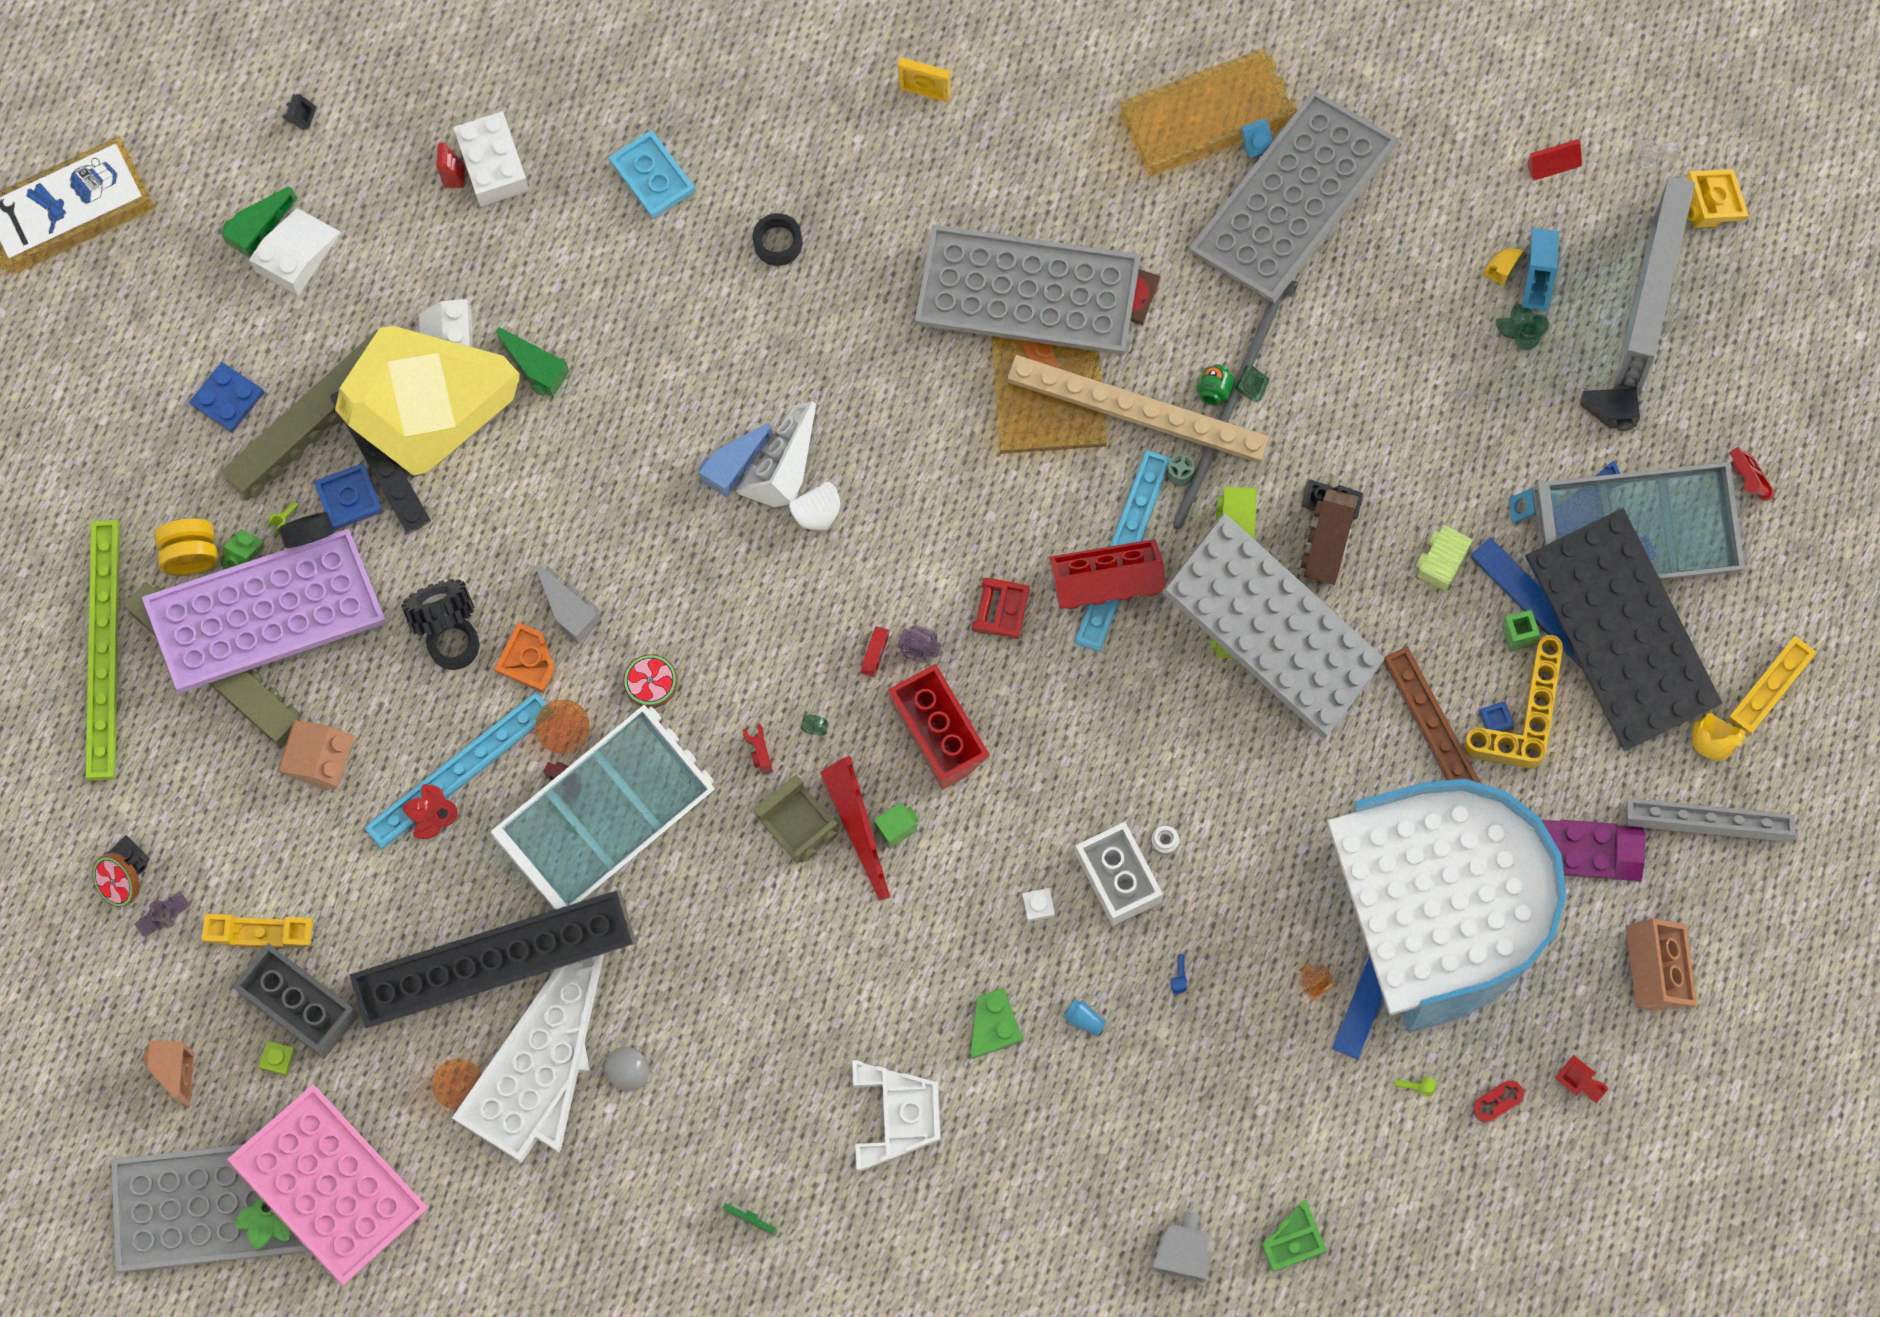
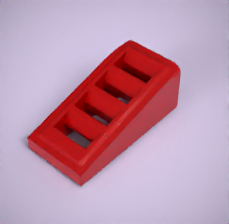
M439 142L437 145L436 166L443 186L445 188H463L465 184V164L444 142Z

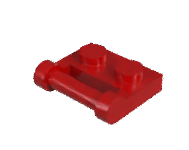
M1739 447L1729 452L1733 459L1730 462L1732 468L1739 476L1742 474L1745 478V490L1751 494H1757V497L1763 501L1771 500L1774 496V490L1754 457Z
M983 578L981 583L983 591L977 618L973 621L971 630L982 634L989 633L1019 639L1030 586L993 578ZM993 591H1001L994 623L987 622Z

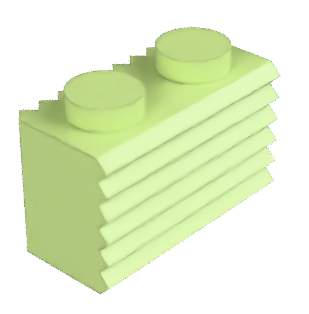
M1445 525L1440 532L1435 530L1428 545L1432 546L1429 553L1423 552L1417 562L1416 567L1419 568L1417 577L1443 591H1447L1467 555L1473 539Z

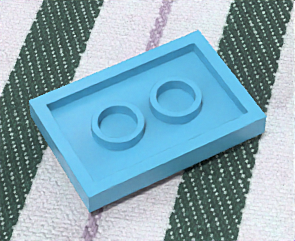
M652 129L608 157L609 162L652 219L696 192L694 185Z

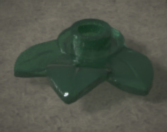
M1522 304L1513 306L1510 318H1498L1495 321L1497 329L1504 337L1515 339L1517 345L1525 350L1535 348L1541 341V335L1549 327L1546 315L1534 316L1532 310L1522 308Z

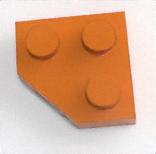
M519 622L494 668L496 673L542 693L545 692L556 670L543 633Z

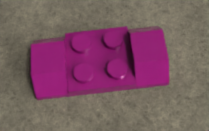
M1563 819L1560 821L1542 820L1561 853L1564 876L1642 881L1645 864V832L1643 827Z

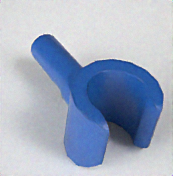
M1183 954L1178 955V977L1170 979L1173 994L1183 993L1187 990V979L1184 972L1185 955Z

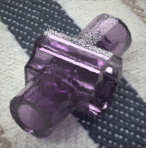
M181 891L166 901L156 899L149 904L148 914L134 923L142 936L146 938L161 927L169 929L176 924V916L191 905ZM164 910L166 916L161 919L159 912Z

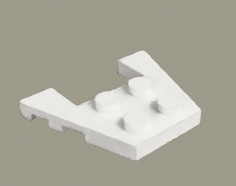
M852 1060L853 1087L883 1086L885 1142L856 1144L857 1171L866 1170L941 1141L937 1082Z

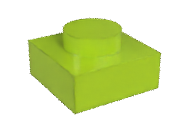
M267 1041L259 1068L287 1076L295 1049Z

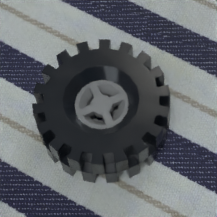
M449 579L447 582L442 580L438 581V584L435 585L433 583L429 584L427 588H420L417 590V593L410 594L409 598L404 599L403 604H401L412 634L420 636L425 633L432 635L436 631L440 633L443 632V629H451L455 624H461L464 622L463 619H468L471 616L470 614L474 612L475 608L465 582H461L459 579L455 581L454 579Z

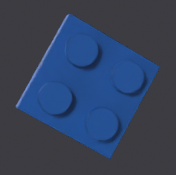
M221 362L189 403L198 411L233 433L265 392L252 381Z
M364 462L314 481L334 531L383 512Z

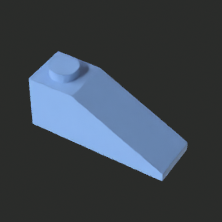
M766 423L714 451L710 458L706 457L699 467L701 481L728 498L744 476L746 470L773 436L771 426Z

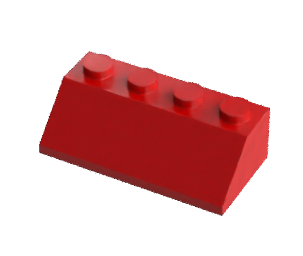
M1156 539L1049 557L1059 609H1075L1080 605L1091 603L1100 605L1115 599L1129 600L1133 596L1139 595L1154 596L1162 592L1166 587L1164 564Z
M937 664L888 689L890 702L942 790L967 777L990 757L989 752Z

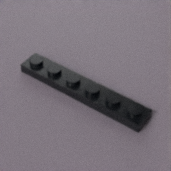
M339 391L330 395L335 407ZM343 420L406 534L408 535L430 523L431 520L400 465L353 430Z

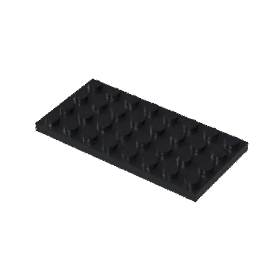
M1624 507L1525 555L1624 752L1723 704Z

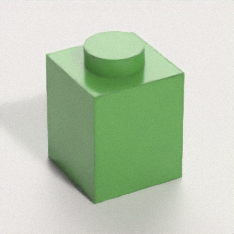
M1532 610L1505 616L1502 629L1509 651L1536 645L1540 633Z
M900 802L875 818L874 825L888 847L891 848L917 832L916 822L919 820L911 807L906 809L903 803Z

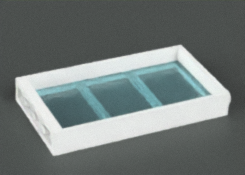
M645 705L640 707L490 832L491 836L553 910L581 902L715 789L712 786L714 783L712 777L705 770L700 772L694 763L697 760L688 749L683 751L676 743L679 741L676 734L670 728L665 730L659 723L661 717L653 707L647 708Z

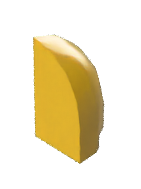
M1506 248L1497 252L1488 262L1482 274L1505 286L1525 250Z

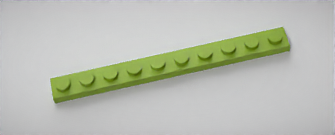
M118 520L91 521L86 779L88 781L115 779L120 522Z

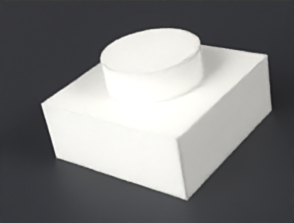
M1050 888L1022 893L1028 922L1055 917Z

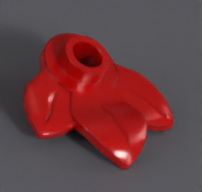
M423 784L421 788L422 798L412 799L402 807L407 817L417 822L413 836L419 839L436 836L442 827L452 825L458 815L455 804L445 799L443 791L439 787ZM441 808H445L448 811V816L445 819L439 816Z

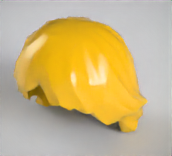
M1707 713L1706 717L1694 723L1692 744L1701 756L1712 761H1722L1731 756L1734 750L1742 745V741L1746 739V732L1742 728L1733 727L1731 723H1726L1712 713Z

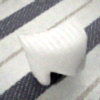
M825 482L797 499L790 501L789 507L790 512L800 527L822 531L827 530L837 517L841 503L836 487L831 482Z

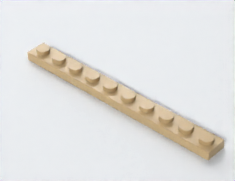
M1018 355L1015 356L1007 378L1008 383L1260 464L1270 436Z

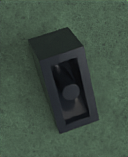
M1637 388L1588 390L1582 392L1580 405L1608 428H1617L1618 431H1629L1637 426L1640 419Z

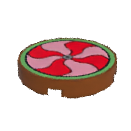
M656 654L643 655L634 659L627 666L623 678V686L628 698L638 706L642 707L645 705L649 708H657L666 704L674 696L678 684V677L673 665L666 658Z
M109 853L99 857L94 862L92 869L93 882L103 900L112 906L124 907L133 903L135 896L139 894V878L134 867L131 864L127 865L123 861L125 858L122 855Z

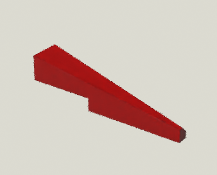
M847 756L820 772L821 779L880 901L890 898V894L853 768L851 756Z

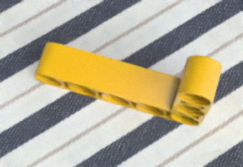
M1554 635L1542 637L1535 651L1522 735L1485 728H1474L1468 733L1464 743V750L1469 757L1528 769H1534L1542 763L1547 749L1563 644L1558 637ZM1549 646L1554 649L1555 654L1548 655L1543 652L1542 648ZM1538 673H1548L1551 680H1542L1539 678ZM1534 698H1543L1547 705L1538 706L1534 702ZM1537 723L1542 727L1543 731L1534 732L1529 725ZM1472 739H1479L1483 742L1484 747L1476 748L1470 741ZM1498 745H1508L1511 748V752H1501ZM1533 749L1538 753L1539 757L1530 758L1526 755L1525 750Z

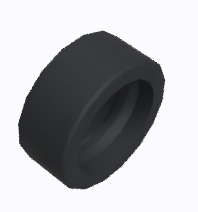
M781 213L768 214L760 219L754 227L752 238L755 253L760 260L768 265H787L794 261L801 253L803 245L801 228L796 220L789 215ZM775 227L786 228L793 235L792 245L784 251H769L762 243L764 233Z
M327 512L308 515L279 527L285 548L312 543L330 536L334 532Z
M463 619L464 622L455 624L453 627L464 631L469 640L466 651L457 657H445L439 652L437 641L443 632L437 633L436 631L432 635H427V650L434 662L444 669L457 670L465 668L478 655L480 643L477 632L472 624Z

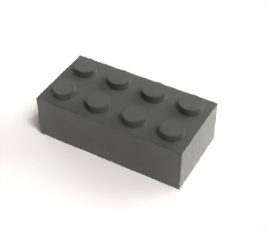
M267 943L232 986L239 995L323 1059L326 1058L359 1017V1014L353 1007L269 943Z

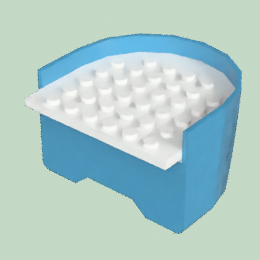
M1468 779L1423 782L1355 801L1351 814L1330 819L1327 822L1388 1013L1393 1015L1401 1012L1409 1033L1463 1018L1493 1002L1522 976L1556 935L1567 896L1561 853L1540 817L1507 791Z

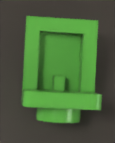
M241 529L223 546L221 565L228 569L251 561L262 550L264 541Z

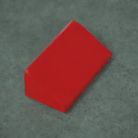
M1576 139L1530 153L1527 167L1532 179L1536 181L1581 167V142Z

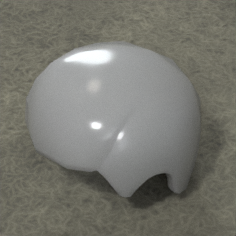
M631 1047L617 1048L607 1057L604 1064V1073L608 1081L625 1092L640 1089L647 1082L650 1074L649 1064L645 1056Z

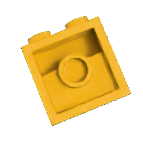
M1734 169L1690 171L1684 176L1689 181L1695 182L1687 220L1692 221L1694 228L1716 227L1721 222L1744 221L1749 216Z

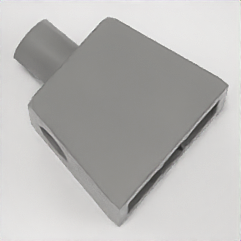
M1184 1212L1181 1226L1169 1224L1154 1261L1152 1271L1206 1283L1209 1233L1198 1230L1199 1214Z

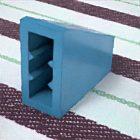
M1532 229L1522 308L1549 310L1557 272L1559 231Z

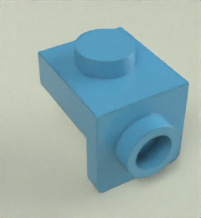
M1265 118L1240 127L1243 137L1241 146L1250 158L1262 156L1272 143L1269 124Z

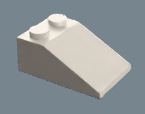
M296 208L261 241L249 261L256 273L299 296L341 232Z

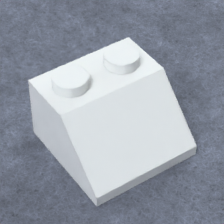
M468 299L441 301L419 314L420 333L473 347L472 310Z

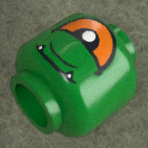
M1220 364L1204 368L1196 386V391L1201 401L1212 406L1226 402L1234 386V377L1227 367Z

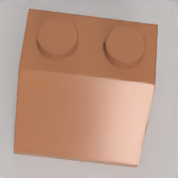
M294 720L277 772L324 790L336 788L339 786L354 735L330 726Z
M149 1041V1049L144 1051V1065L147 1066V1069L183 1107L190 1108L195 1052L183 1041Z

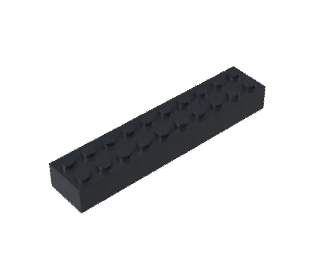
M616 890L349 974L364 1026L365 1028H370L635 945L637 942L621 890Z

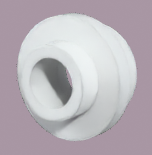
M1161 826L1153 832L1151 842L1155 850L1167 854L1177 848L1179 835L1174 828ZM1168 836L1171 841L1169 844H1162L1160 838Z

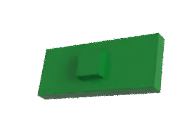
M724 1203L722 1208L725 1212L775 1236L776 1228L757 1219V1214L749 1210L745 1213Z

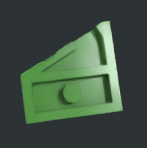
M1001 988L978 996L971 1046L972 1059L1022 1042L1023 1038L1005 989Z
M1306 1200L1298 1205L1262 1245L1273 1273L1327 1252Z

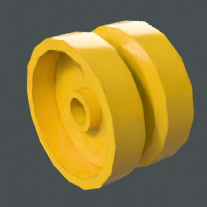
M196 518L175 520L161 525L154 532L155 544L158 550H160L157 558L159 569L162 573L186 576L205 572L217 566L219 558L217 548L213 544L216 538L214 526L211 522Z

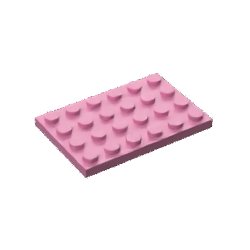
M314 1084L227 1159L228 1164L342 1287L428 1210V1207Z

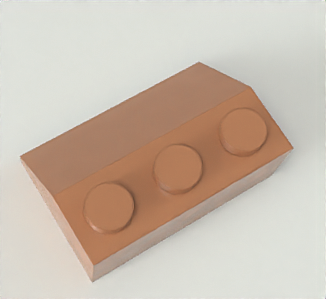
M1651 918L1626 925V943L1629 948L1630 971L1634 986L1633 997L1636 1002V1008L1663 1010L1697 1007L1686 924Z

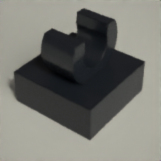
M293 94L291 101L286 104L288 107L287 113L282 118L291 124L294 123L300 129H309L317 106L301 94Z

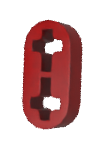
M875 627L862 663L861 674L873 678L876 676L889 638V629Z
M1508 1080L1481 1096L1473 1107L1475 1117L1483 1123H1489L1516 1107L1523 1097L1521 1085L1515 1081ZM1504 1088L1516 1090L1517 1093L1514 1096V1101L1511 1098H1507L1501 1102L1499 1098L1505 1094ZM1494 1101L1497 1105L1491 1110V1116L1487 1113H1480L1481 1103L1484 1102L1485 1105H1490Z

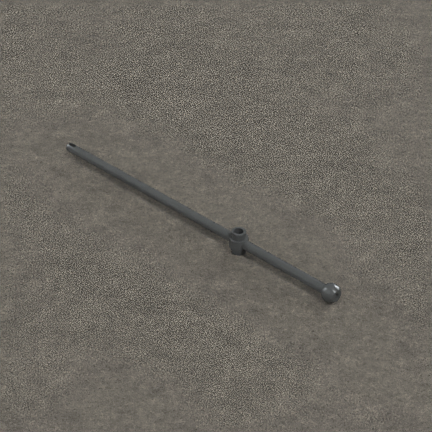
M1292 280L1275 303L1269 302L1235 379L1229 399L1225 402L1218 420L1229 422L1281 300L1286 295L1294 296L1298 282ZM1206 446L1174 518L1173 526L1175 529L1182 528L1216 449Z

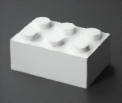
M503 111L453 127L480 207L530 191Z
M1126 822L1075 845V855L1112 926L1162 903L1163 893Z

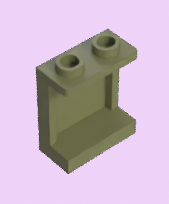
M794 775L754 808L755 816L797 864L802 860L804 862L810 860L817 853L816 848L822 843L826 845L831 843L838 836L837 831L840 830L838 822L835 819L832 820L806 790L802 780L797 775Z

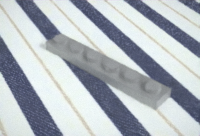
M1627 798L1626 826L1794 843L1796 836L1795 815L1634 798Z

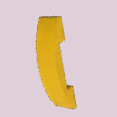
M205 914L201 941L220 945L264 948L267 943L274 948L309 947L313 919L300 917H285V919L238 918L228 914Z

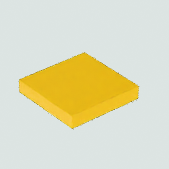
M900 57L898 62L900 90L949 102L951 96L949 70Z

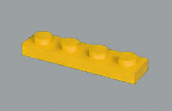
M1794 636L1730 715L1728 720L1751 736L1817 652Z

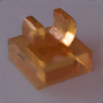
M1307 963L1299 969L1303 974L1301 976L1303 978L1301 984L1304 993L1311 1001H1314L1333 985L1330 972L1323 964L1314 969Z

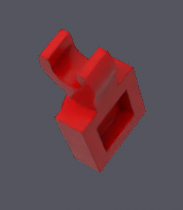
M759 724L757 725V736H749L746 728L743 729V736L748 744L755 747V752H751L754 767H760L762 775L773 772L764 741L763 727Z
M1575 1055L1568 1060L1555 1076V1079L1576 1096L1582 1090L1595 1103H1598L1609 1089L1604 1083L1591 1079L1596 1072Z

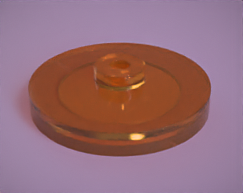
M452 1059L443 1063L433 1076L432 1089L434 1096L446 1108L458 1110L481 1077L480 1070L473 1063L464 1059Z

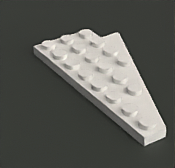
M604 954L554 970L452 1117L454 1121L521 1163L537 1140L557 1152H560L562 1148Z

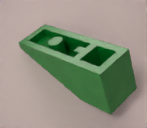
M287 186L237 212L232 219L225 222L222 228L221 235L225 243L250 258L261 241L277 226L297 200L293 189Z
M498 327L496 333L500 343L529 382L531 389L541 396L548 394L554 397L569 373L567 362Z

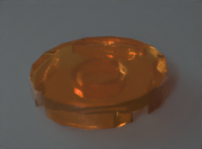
M555 700L549 702L539 712L536 718L535 731L537 739L544 748L553 753L566 754L574 752L584 744L589 734L590 724L587 713L580 705L572 700Z

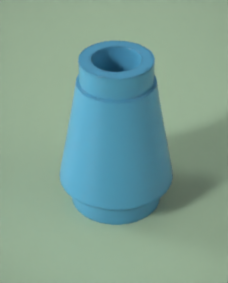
M1075 998L1063 1015V1018L1068 1020V1024L1097 1036L1106 1024V1021L1083 1000L1080 1002Z

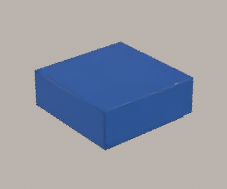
M1505 701L1479 709L1485 729L1504 732L1514 728V723Z

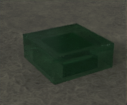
M1248 365L1244 367L1235 389L1252 402H1260L1270 379L1254 366Z

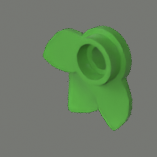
M260 1197L255 1201L254 1205L244 1208L239 1213L236 1221V1228L248 1230V1240L255 1250L263 1247L272 1236L284 1242H288L291 1236V1231L272 1210L267 1213L263 1211L265 1203Z

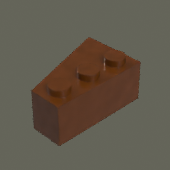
M1327 489L1323 502H1317L1314 517L1319 519L1316 528L1312 526L1310 528L1307 542L1312 543L1310 553L1304 552L1300 567L1305 569L1303 577L1332 585L1336 584L1358 496Z

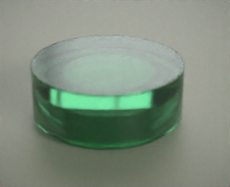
M806 715L802 718L800 728L807 734L824 736L827 734L829 723L820 716Z

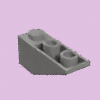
M537 564L535 566L559 629L579 645L600 622L597 613L599 611L598 608L589 600L582 601L578 597V591L569 583L563 585L557 580L559 576L550 567L547 566L544 569L541 565Z

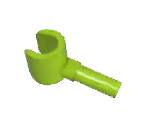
M293 501L281 514H272L266 528L268 529L271 525L278 526L275 535H279V527L285 524V520L298 507V504Z
M1423 1076L1420 1084L1397 1079L1395 1081L1396 1087L1413 1089L1425 1096H1431L1437 1086L1436 1081L1427 1076Z

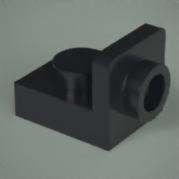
M127 835L106 853L122 855L125 858L123 861L127 865L131 864L136 870L137 875L146 869L147 862L150 860Z

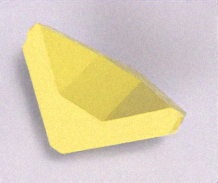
M396 326L379 328L341 385L335 410L348 426L414 476L424 474L436 466L512 402L520 374L502 355Z

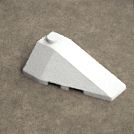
M813 401L795 405L776 430L779 437L769 445L766 444L761 450L765 456L757 466L751 464L746 470L736 490L739 495L772 507L789 505L790 501L798 497V491L803 483L816 404Z

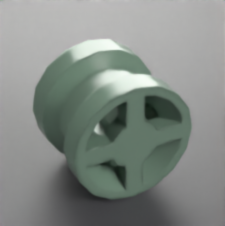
M1185 454L1173 456L1168 463L1167 476L1169 480L1177 486L1189 484L1194 475L1195 464L1193 460Z

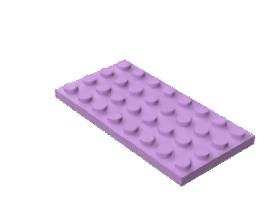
M349 529L331 534L312 543L288 548L142 597L144 607L177 694L385 624L384 615Z

